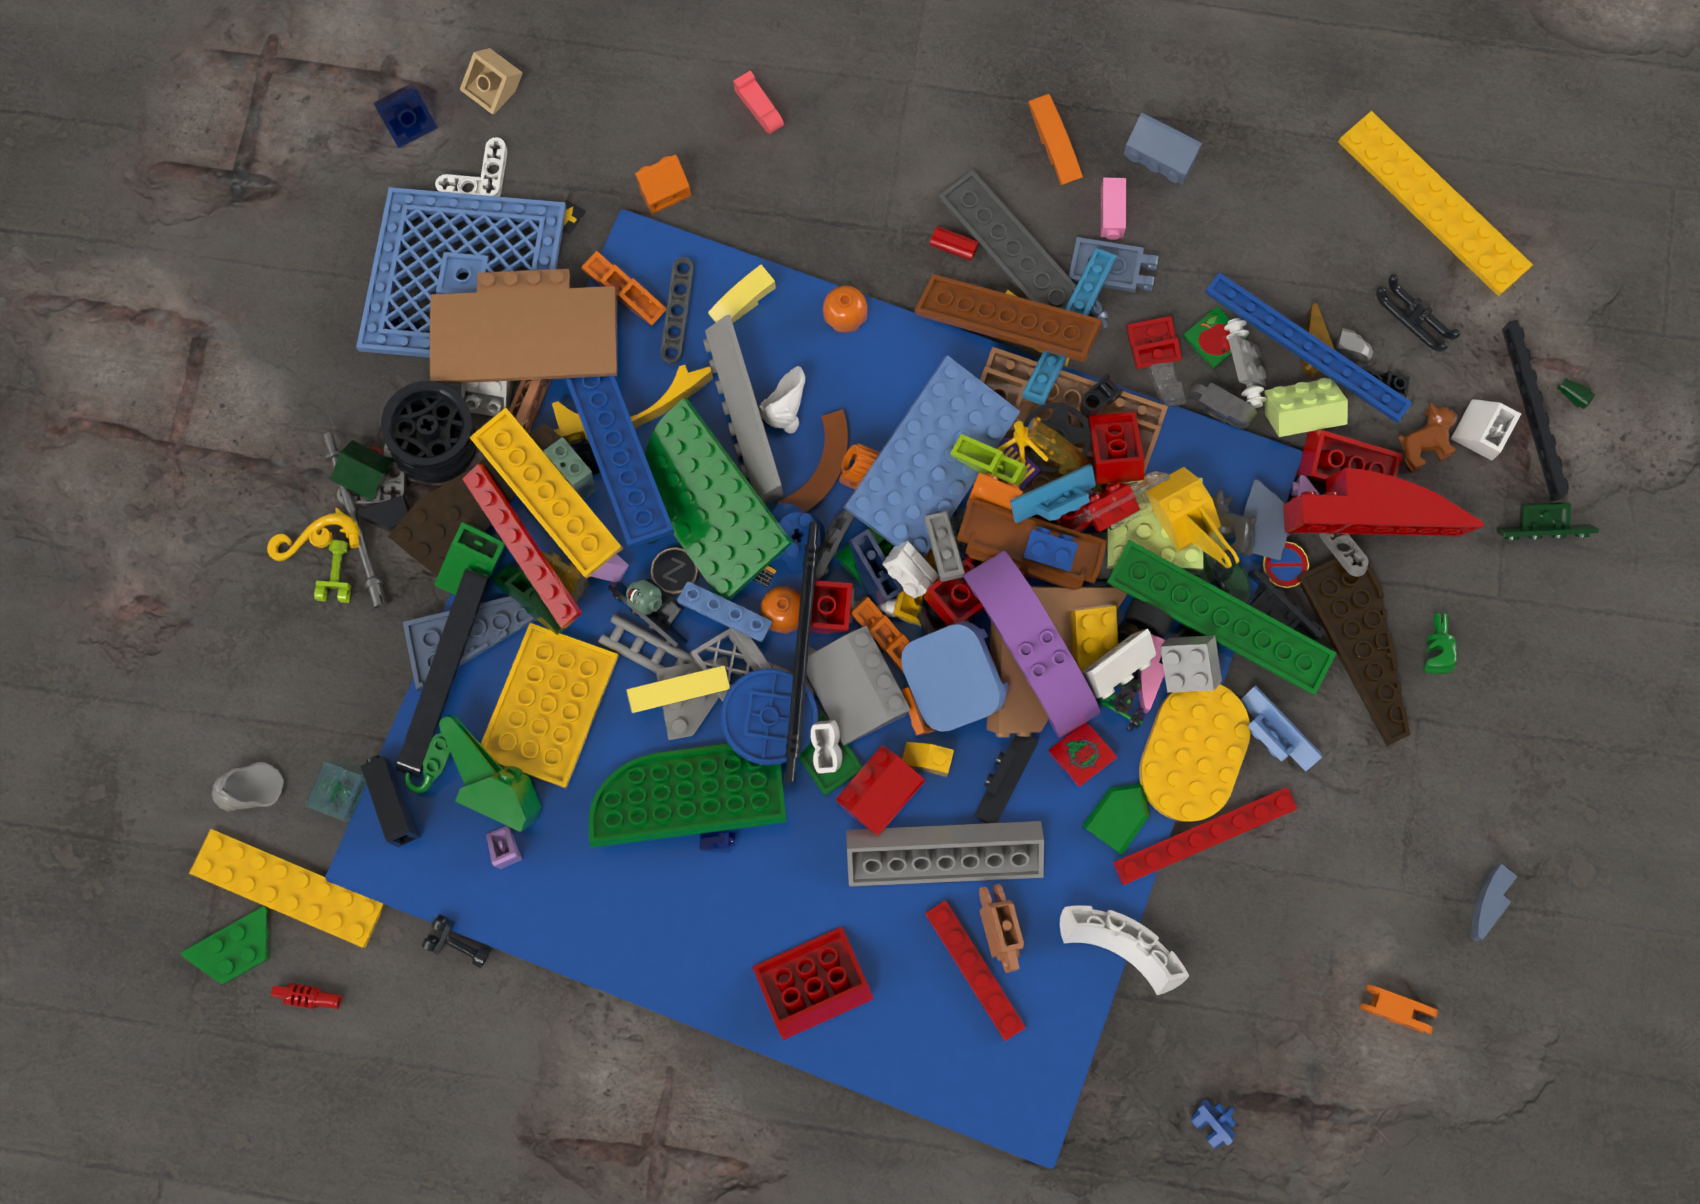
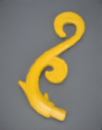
M335 508L336 513L324 515L312 522L294 544L292 539L285 534L273 536L268 543L267 552L272 559L281 562L296 553L308 539L317 548L327 547L333 539L332 533L324 528L329 525H340L343 527V529H340V532L346 533L350 547L358 548L360 546L358 538L360 537V530L351 517L344 514L339 508ZM282 543H287L291 546L287 552L279 553V546Z

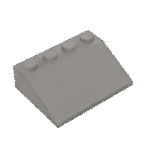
M867 626L839 638L808 656L806 677L827 718L837 722L840 730L839 741L842 746L905 717L911 710Z

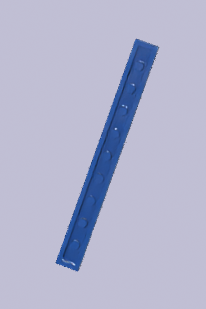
M1220 272L1206 289L1205 294L1394 422L1398 423L1411 406L1412 402Z

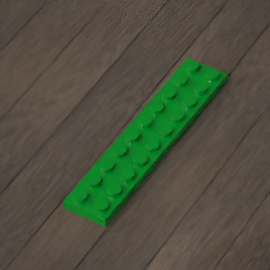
M1127 540L1105 582L1137 600L1159 608L1173 620L1203 636L1215 635L1217 644L1311 695H1316L1336 655V652L1131 540Z

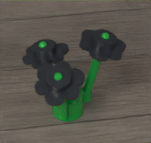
M1136 672L1132 673L1134 678L1126 684L1121 685L1119 683L1116 685V687H1122L1118 694L1114 692L1105 699L1102 697L1096 698L1099 705L1106 706L1129 719L1127 731L1130 732L1134 728L1138 729L1143 724L1144 716H1142L1143 708L1138 709L1134 715L1127 713L1133 703L1136 692H1139L1141 686L1140 679L1136 678ZM1112 700H1114V703L1116 704V706L1113 705V704H1111V703H1109V702H1111Z

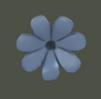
M1096 300L1089 316L1101 319V329H1106L1108 327L1105 319L1108 318L1107 311H1102L1101 303Z

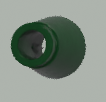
M1567 378L1558 388L1577 408L1581 407L1582 409H1585L1596 395L1591 392V388Z

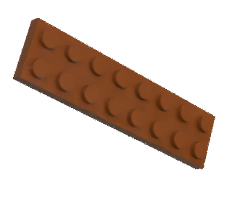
M932 274L915 308L916 315L1081 362L1086 361L1102 327V320L935 274Z

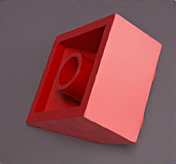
M815 581L810 633L830 634L849 631L853 583Z

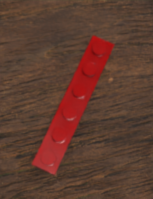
M946 900L926 912L925 915L1003 1040L1006 1041L1025 1029V1025Z

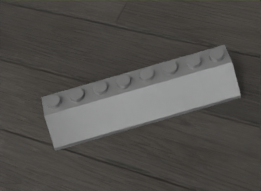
M726 315L705 330L707 339H703L706 353L711 352L713 357L712 360H709L712 373H717L719 380L715 381L718 393L724 394L725 401L721 403L725 415L730 414L732 422L728 423L731 436L736 435L738 441L737 444H734L737 457H742L744 465L740 466L742 474L745 478H749L752 488L763 503L767 504L784 498L782 485L730 315Z
M1041 821L885 828L879 836L869 829L846 830L849 887L1044 878V836Z

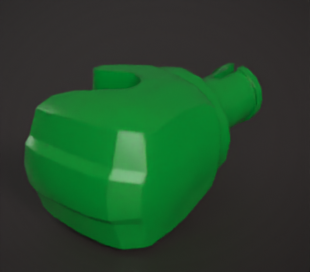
M1441 613L1433 615L1434 634L1426 637V643L1429 645L1426 648V652L1439 650L1441 654L1428 659L1424 664L1423 672L1444 675L1449 674L1456 668L1457 642L1454 636L1448 634L1449 615L1443 613V617H1441Z

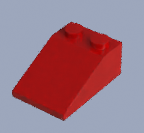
M1136 411L1089 416L1096 483L1108 484L1116 481L1144 480V454Z

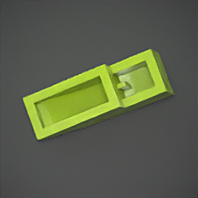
M963 434L959 436L950 453L952 457L976 472L984 475L985 473L992 474L998 478V481L1005 484L1013 483L1019 487L1027 473L1025 464L1004 456L1002 451Z

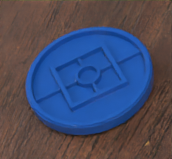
M778 669L756 670L737 680L727 692L721 708L722 731L730 747L743 759L765 766L779 765L787 762L785 753L793 684L792 674ZM805 686L799 754L810 744L811 728L817 723L818 719L816 703L807 686Z

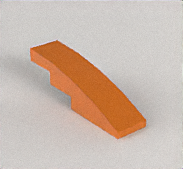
M1050 94L1028 101L1041 143L1045 145L1051 165H1054L1060 186L1082 178L1083 175L1074 150Z
M598 251L581 267L601 287L615 286L617 300L652 326L667 310L634 278H629L615 264L612 265Z
M865 596L851 609L850 614L861 627L867 626L878 647L904 674L901 664L902 652L910 642L904 634L897 630L887 616L881 613L871 599Z

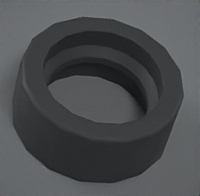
M1137 599L1131 602L1125 614V618L1130 623L1139 625L1143 630L1148 629L1152 635L1158 637H1165L1173 622V619L1164 611Z

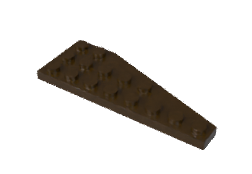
M543 424L528 433L543 452L562 438L547 424ZM488 459L479 463L484 465L510 503L516 496V493ZM474 467L418 500L387 536L436 577H438L449 548L462 522H467L484 531H487L492 525L462 480Z

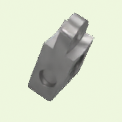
M1212 382L1208 387L1194 383L1188 391L1195 401L1203 405L1202 413L1225 424L1245 429L1252 424L1257 416V411L1250 404Z

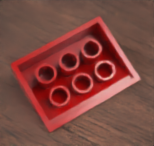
M842 926L752 967L775 1025L783 1040L874 999Z

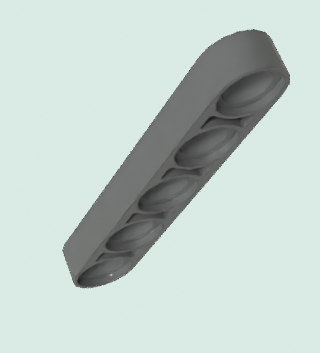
M685 257L678 258L672 268L661 345V356L667 365L678 364L683 355L694 276L693 263ZM681 264H687L690 267L689 271L685 274L679 273L677 268ZM678 285H684L687 288L683 295H677L674 292ZM676 306L684 309L683 314L680 316L672 315L671 311ZM674 327L681 330L680 335L675 338L668 335L669 330ZM675 349L678 351V355L674 359H668L665 356L666 351Z

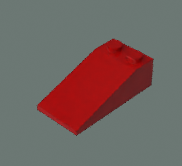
M1324 430L1309 431L1297 476L1304 475L1309 480L1326 484V478L1344 468H1354L1397 477L1402 454Z

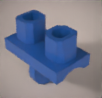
M1206 1099L1203 1100L1191 1117L1192 1123L1199 1130L1207 1123L1212 1126L1214 1130L1206 1138L1213 1148H1217L1224 1143L1229 1145L1234 1141L1233 1138L1236 1134L1230 1127L1236 1124L1231 1117L1235 1109L1230 1106L1225 1110L1220 1103L1213 1108Z

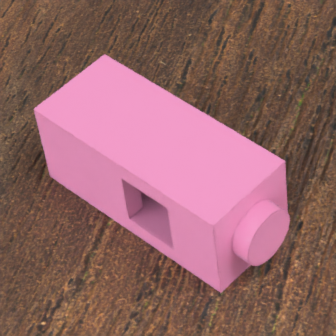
M1103 178L1101 185V237L1116 240L1123 238L1126 230V178Z

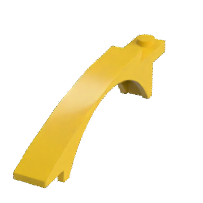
M686 365L679 366L671 386L662 398L647 410L630 417L634 428L665 414L682 398L687 399L713 379L711 367L688 373ZM559 401L552 403L559 429L554 431L569 444L580 443L584 438L588 441L579 414L569 410Z

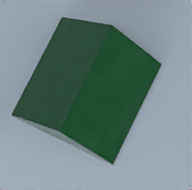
M352 440L340 452L330 481L373 501L392 468L394 460Z

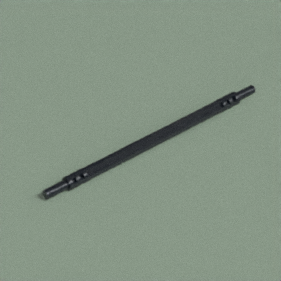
M816 522L809 523L808 541L804 548L802 588L785 758H787L785 782L795 783L797 759H800L802 718L819 546H817L819 524Z

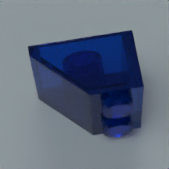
M413 83L374 102L378 113L398 148L437 129L432 116Z

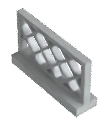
M729 628L690 653L701 671L708 670V668L721 667V665H716L718 653L731 656L729 667H725L726 672H728V682L731 673L746 675L750 673L749 668L752 672L760 669H772L752 638L732 628ZM729 637L734 644L733 650L719 649L720 641ZM705 650L715 652L713 664L703 662L698 654ZM734 657L745 660L747 663L746 671L732 668ZM725 690L724 692H717V695L723 702L727 694V690Z

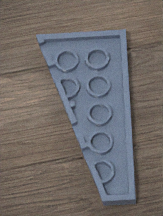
M511 596L481 603L459 667L526 627L529 623L536 621V619L529 615L525 607ZM450 611L403 622L417 691L422 690Z

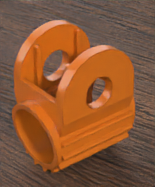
M859 443L852 445L843 458L842 474L839 481L849 488L856 489L880 452ZM850 460H854V464L849 469Z

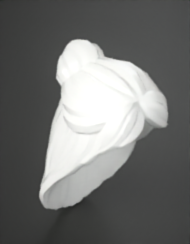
M797 366L791 369L789 373H786L778 383L776 390L759 405L760 416L767 424L774 428H784L785 432L789 434L795 433L799 426V419L796 415L800 407L806 379L801 367Z

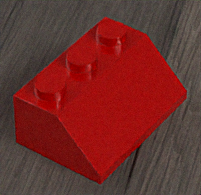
M882 745L835 800L849 815L879 836L925 780L899 756Z

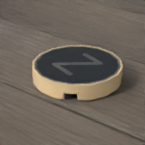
M670 548L659 553L653 560L651 575L653 581L667 594L678 595L682 592L687 582L695 584L698 568L684 549Z

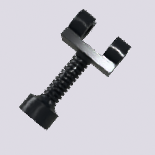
M438 914L432 923V927L437 931L443 932L440 939L428 934L422 943V947L438 955L444 945L447 944L463 954L469 955L473 960L472 964L481 969L490 951L484 947L475 949L455 937H451L450 933L456 922L450 921L447 917Z

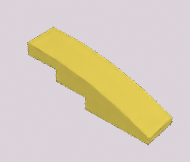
M725 666L627 689L626 691L631 712L635 713L729 690L730 686Z

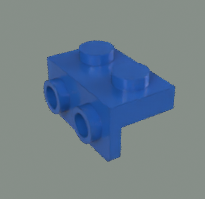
M1038 526L1036 531L1030 529L1023 557L1070 572L1078 547V543L1073 542L1074 537L1060 533L1058 538L1050 535L1051 530Z

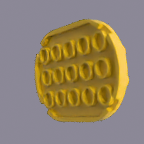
M1219 684L1213 691L1171 692L1160 705L1141 756L1139 779L1148 797L1147 800L1162 815L1181 822L1199 821L1217 813L1228 801L1250 741V729L1247 727L1250 721L1247 711L1240 699L1231 690Z

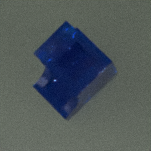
M724 830L701 833L699 849L704 852L730 853V847H735L736 832Z

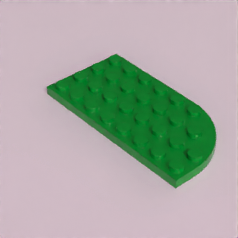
M682 398L655 427L649 439L645 457L674 529L673 535L716 595L730 600L792 545L793 542L689 400Z
M729 744L658 752L631 760L607 777L592 800L589 811L590 847L786 823L781 764L765 766L749 762L739 756Z

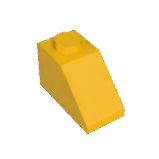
M906 742L902 760L912 769L947 777L954 750L933 744Z

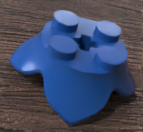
M778 504L772 511V515L793 544L775 560H784L787 567L791 570L803 572L804 548L808 541L809 523L816 522L819 524L817 546L819 547L824 541V526L816 516L804 512L793 504ZM794 531L799 534L798 542L791 537Z

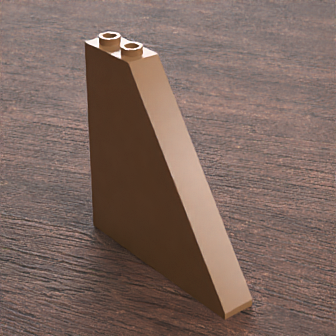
M1030 586L1071 655L1070 610L1115 605L1117 610L1127 595L1113 586H1081V589L1077 590L1062 586ZM991 621L990 655L1002 684L1008 683L1009 692H1006L1004 708L987 717V730L995 732L997 737H1010V733L1029 737L1031 732H1041L1049 718Z

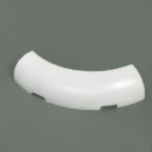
M1092 906L1064 907L1060 916V932L1064 944H1093L1120 955L1143 974L1157 995L1175 989L1188 979L1189 974L1173 951L1169 952L1158 941L1159 937L1137 921L1112 910L1107 912L1094 910Z

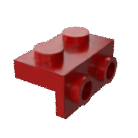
M1119 481L1113 482L1102 493L1096 492L1089 495L1090 502L1081 506L1082 509L1088 511L1096 531L1101 532L1141 510L1129 484L1120 483Z

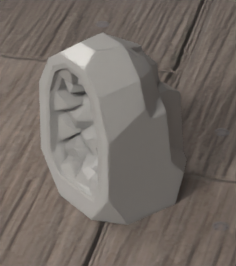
M1341 329L1336 341L1335 351L1347 359L1355 361L1370 360L1373 354L1372 346L1364 341L1361 335L1356 334L1355 331Z

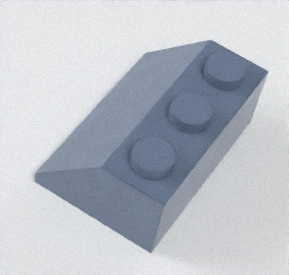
M1141 113L1126 144L1123 155L1127 156L1132 162H1139L1147 166L1152 172H1158L1166 176L1171 182H1178L1183 185L1196 162L1202 143Z

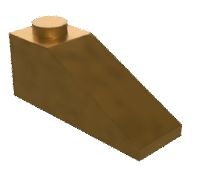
M1314 303L1308 311L1305 330L1334 349L1318 304ZM1302 359L1301 368L1303 373L1307 374L1309 380L1326 376Z

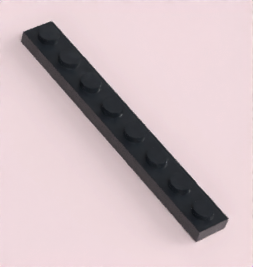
M1518 320L1509 321L1502 329L1544 478L1551 501L1561 500L1568 494L1569 484L1562 473V460L1560 456H1557L1555 449L1556 439L1550 432V419L1543 408V395L1538 390L1536 384L1537 374L1532 369L1530 363L1531 354L1525 346L1524 330L1520 327Z

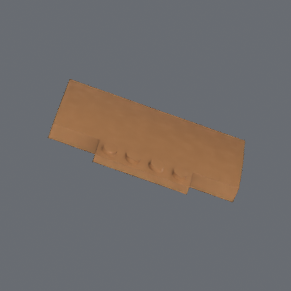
M569 269L477 273L476 293L431 295L430 381L451 384L617 376V294L615 286L570 288Z

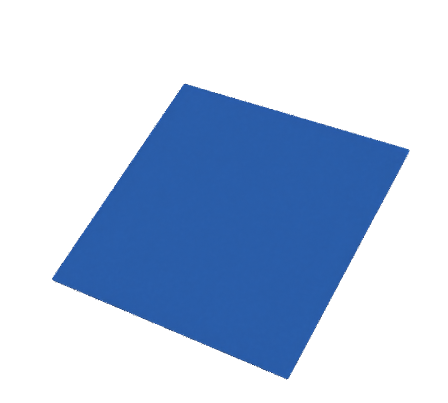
M625 209L619 212L601 252V255L612 265L615 264L629 278H634L666 308L674 262L678 258L685 257L691 260L694 267L683 355L681 361L676 365H667L661 356L666 311L651 326L617 300V376L614 377L630 417L647 410L662 398L671 386L679 366L686 365L688 373L711 367L709 360H712L713 357L711 352L706 353L703 339H707L705 330L715 324L708 312L731 288L760 265L774 279L776 288L760 299L756 307L733 323V327L758 409L761 402L776 390L780 380L791 369L799 366L805 374L806 379L801 403L796 415L799 419V426L796 432L789 434L785 432L784 428H774L762 419L782 485L784 498L799 490L811 478L820 463L825 443L824 426L821 416L843 409L848 430L847 451L852 445L859 443L881 452L945 356L948 355L979 380L992 347L1036 362L1040 360V357L948 324L918 316L914 312L864 295L868 305L866 321L856 331L849 333L837 332L825 322L822 309L825 297L835 287H839L838 285ZM681 264L677 271L685 274L689 271L690 267L687 264ZM590 277L586 287L601 286ZM678 285L674 292L677 295H683L687 288L684 285ZM676 306L672 309L671 313L674 316H680L683 314L684 309ZM676 327L671 328L668 335L673 338L678 337L681 330ZM669 349L665 353L668 359H674L678 355V351L675 349ZM1063 366L1062 371L1095 382H1098L1100 380L1099 378L1093 377L1091 375L1079 372L1077 370ZM712 373L713 379L687 399L742 473L740 466L744 465L742 457H737L734 444H737L738 441L736 435L731 436L728 423L732 422L730 414L725 415L721 403L725 401L724 394H719L715 381L719 380L718 374ZM565 378L552 379L530 432L543 424H547L553 430L559 429L552 406L554 402L559 401L566 408L578 414ZM1116 385L1118 388H1122L1124 392L1168 406L1144 476L1166 477L1185 467L1196 477L1203 478V485L1210 496H1216L1218 490H1222L1224 498L1232 497L1229 511L1241 516L1244 514L1255 479L1260 480L1265 487L1272 493H1275L1286 504L1303 454L1301 450ZM666 413L635 428L644 454L651 434ZM584 438V439H582V441H581L580 443H577V444H569V445H570V446L572 447V449L575 451V449L577 448L578 445H580L581 443H583V442H585V441H587V440H586V438ZM850 460L849 469L854 464V460ZM601 473L592 475L595 492L585 498L584 502L623 547L617 555L629 567L620 582L628 588L633 582L639 580H646L648 578L653 580L651 567L656 556L666 549H683L676 537L671 534L657 539V542L654 544L646 543L629 549ZM839 479L827 497L808 513L816 516L822 522L825 535L834 515L845 511L843 507L855 490L843 485ZM974 485L970 487L949 519L950 523L952 521L954 524H962L966 505ZM517 495L509 504L582 611V614L560 634L617 653L599 643V639L603 634L610 638L616 627L610 621L613 615L616 614L664 640L660 633L651 630L647 626V622L644 619L634 615L628 605L617 600L612 595L613 592L608 589V586L614 582L591 576L586 579ZM774 501L765 505L772 513L778 502ZM855 516L839 543L837 553L849 544L850 539L868 528L866 524ZM493 525L487 529L486 532L502 539ZM1089 526L1082 533H1097L1099 531H1096L1095 527ZM954 527L952 530H953V534H954L955 540H957L958 534H956V533L954 532V529H955V531H956V529H957V531H959L960 529H959V527H958V528H955V527ZM794 531L791 537L798 542L799 534ZM1235 537L1227 538L1226 542L1231 546L1235 542ZM507 546L488 582L481 603L509 597L507 593L494 585L492 578L509 564L518 571L522 569ZM958 550L961 562L969 557L962 550ZM1234 550L1239 558V563L1236 565L1243 571L1247 579L1248 595L1245 603L1249 605L1253 600L1257 584L1247 573L1252 569L1263 571L1262 563L1264 556L1252 553L1248 557L1240 555L1238 551ZM1203 551V559L1211 557ZM836 556L831 558L828 564V573L824 579L821 578L818 581L853 583L855 591L854 601L859 602L865 596L868 597L863 589L845 571ZM774 560L768 566L777 571L768 588L752 580L729 601L760 615L762 599L772 588L789 586L801 594L803 572L791 570L787 567L784 560ZM698 570L695 585L716 594ZM1034 577L1027 581L1030 586H1059ZM1214 577L1206 580V582L1218 588ZM1096 580L1095 583L1083 581L1082 586L1111 585L1105 583L1106 580ZM450 594L443 612L451 610L456 595ZM669 594V595H670L675 601H677V599H678V597H679L680 594H678V595H671V594ZM1126 595L1117 609V626L1122 623H1130L1125 618V614L1131 602L1136 600L1135 598ZM683 605L681 606L684 607V610L672 625L676 631L688 640L687 644L680 647V649L689 654L730 628ZM983 611L969 623L974 624L979 629L984 628L988 635L984 640L990 653L991 619ZM897 616L895 618L887 617L897 630L904 634L909 642L926 636L921 626L907 623ZM853 618L852 623H849V631L830 634L810 633L809 647L818 651L862 627ZM538 620L532 622V624L548 629ZM1173 620L1166 636L1159 638L1164 640L1171 638L1184 625ZM529 625L458 667L441 719L448 715L457 716L461 723L481 744ZM624 630L618 642L631 648L637 636ZM768 630L762 642L752 638L768 662L778 664L783 668H790L794 671L797 630L789 634ZM726 637L720 641L719 649L732 651L734 644L729 637ZM645 641L639 654L651 660L658 647ZM1217 644L1222 677L1220 684L1223 685L1234 652ZM878 647L900 690L910 687L905 675ZM705 650L698 655L702 661L714 659L715 652ZM666 652L659 664L665 668L673 667L678 658ZM617 653L619 655L567 789L529 776L542 809L538 819L523 831L519 832L510 827L523 860L503 869L496 868L491 861L486 834L507 825L455 802L460 788L465 786L452 754L449 756L443 773L433 781L429 790L424 793L417 794L411 792L405 784L404 778L406 773L395 770L422 690H416L413 677L379 755L389 759L421 838L401 847L387 843L366 784L325 878L328 882L430 923H433L438 914L443 915L450 921L456 922L452 929L453 932L1046 1168L1052 1169L1055 1167L1127 961L1120 955L1097 945L1087 943L1064 944L1060 932V916L1064 907L1092 906L1094 910L1104 912L1112 910L1138 923L1141 921L1158 870L1122 885L1113 862L1170 838L1175 820L1159 813L1147 800L1150 817L1122 856L1084 829L1082 825L1110 787L1140 783L1139 765L1142 753L1160 705L1167 695L1171 693H1167L1165 674L1150 711L1147 714L1142 713V716H1144L1143 724L1138 729L1134 728L1132 732L1127 731L1129 719L1106 706L1098 704L1100 714L1086 723L1103 739L1117 758L1081 787L1075 784L1067 772L1061 769L1048 752L1049 749L1071 732L1058 738L1049 721H1047L1041 732H1031L1030 737L1036 739L1038 744L998 823L1041 821L1044 836V878L850 887L846 830L868 829L849 815L835 800L852 779L824 797L799 759H797L795 783L785 782L787 762L781 764L786 823L590 847L589 811L592 800L601 784L619 767L648 754L728 744L721 726L723 702L720 697L693 736L668 740L662 706L632 713L626 690L657 682L655 672ZM718 653L717 658L727 657L729 667L731 656ZM1162 656L1159 661L1161 664H1163ZM734 657L732 668L746 671L747 663L745 660ZM1137 669V670L1135 671V672H1136V678H1138V669ZM731 673L729 684L733 685L744 675ZM1115 686V694H1118L1122 687ZM1136 692L1133 703L1127 711L1131 715H1134L1141 708L1138 692ZM815 696L817 714L823 711V708L817 696ZM1112 700L1111 702H1109V703H1111V704H1113V705L1116 706V704L1114 703V700ZM908 712L905 717L849 743L848 746L863 767L882 745L901 759L903 758L906 742L933 744L954 750L947 777L913 769L925 782L886 828L988 824L975 817V812L987 790V787L983 785L989 774H995L999 766L995 765V762L1000 752L1006 753L1016 733H1010V737H997L995 732L987 730V717L950 731H935L930 734L916 735ZM439 725L435 735L441 733ZM423 770L419 778L410 775L412 784L416 786L422 784L424 779ZM1000 884L1006 901L1011 900L1014 905L1024 941L1023 948L1019 950L1020 957H1017L1019 970L1005 973L1002 962L998 961L997 957L992 958L979 912L982 908L979 897V889L981 887L989 889L992 903H995L992 888L994 885ZM945 900L1026 1027L1006 1041L1003 1040L925 915L926 912ZM842 926L874 999L783 1040L775 1025L752 967Z

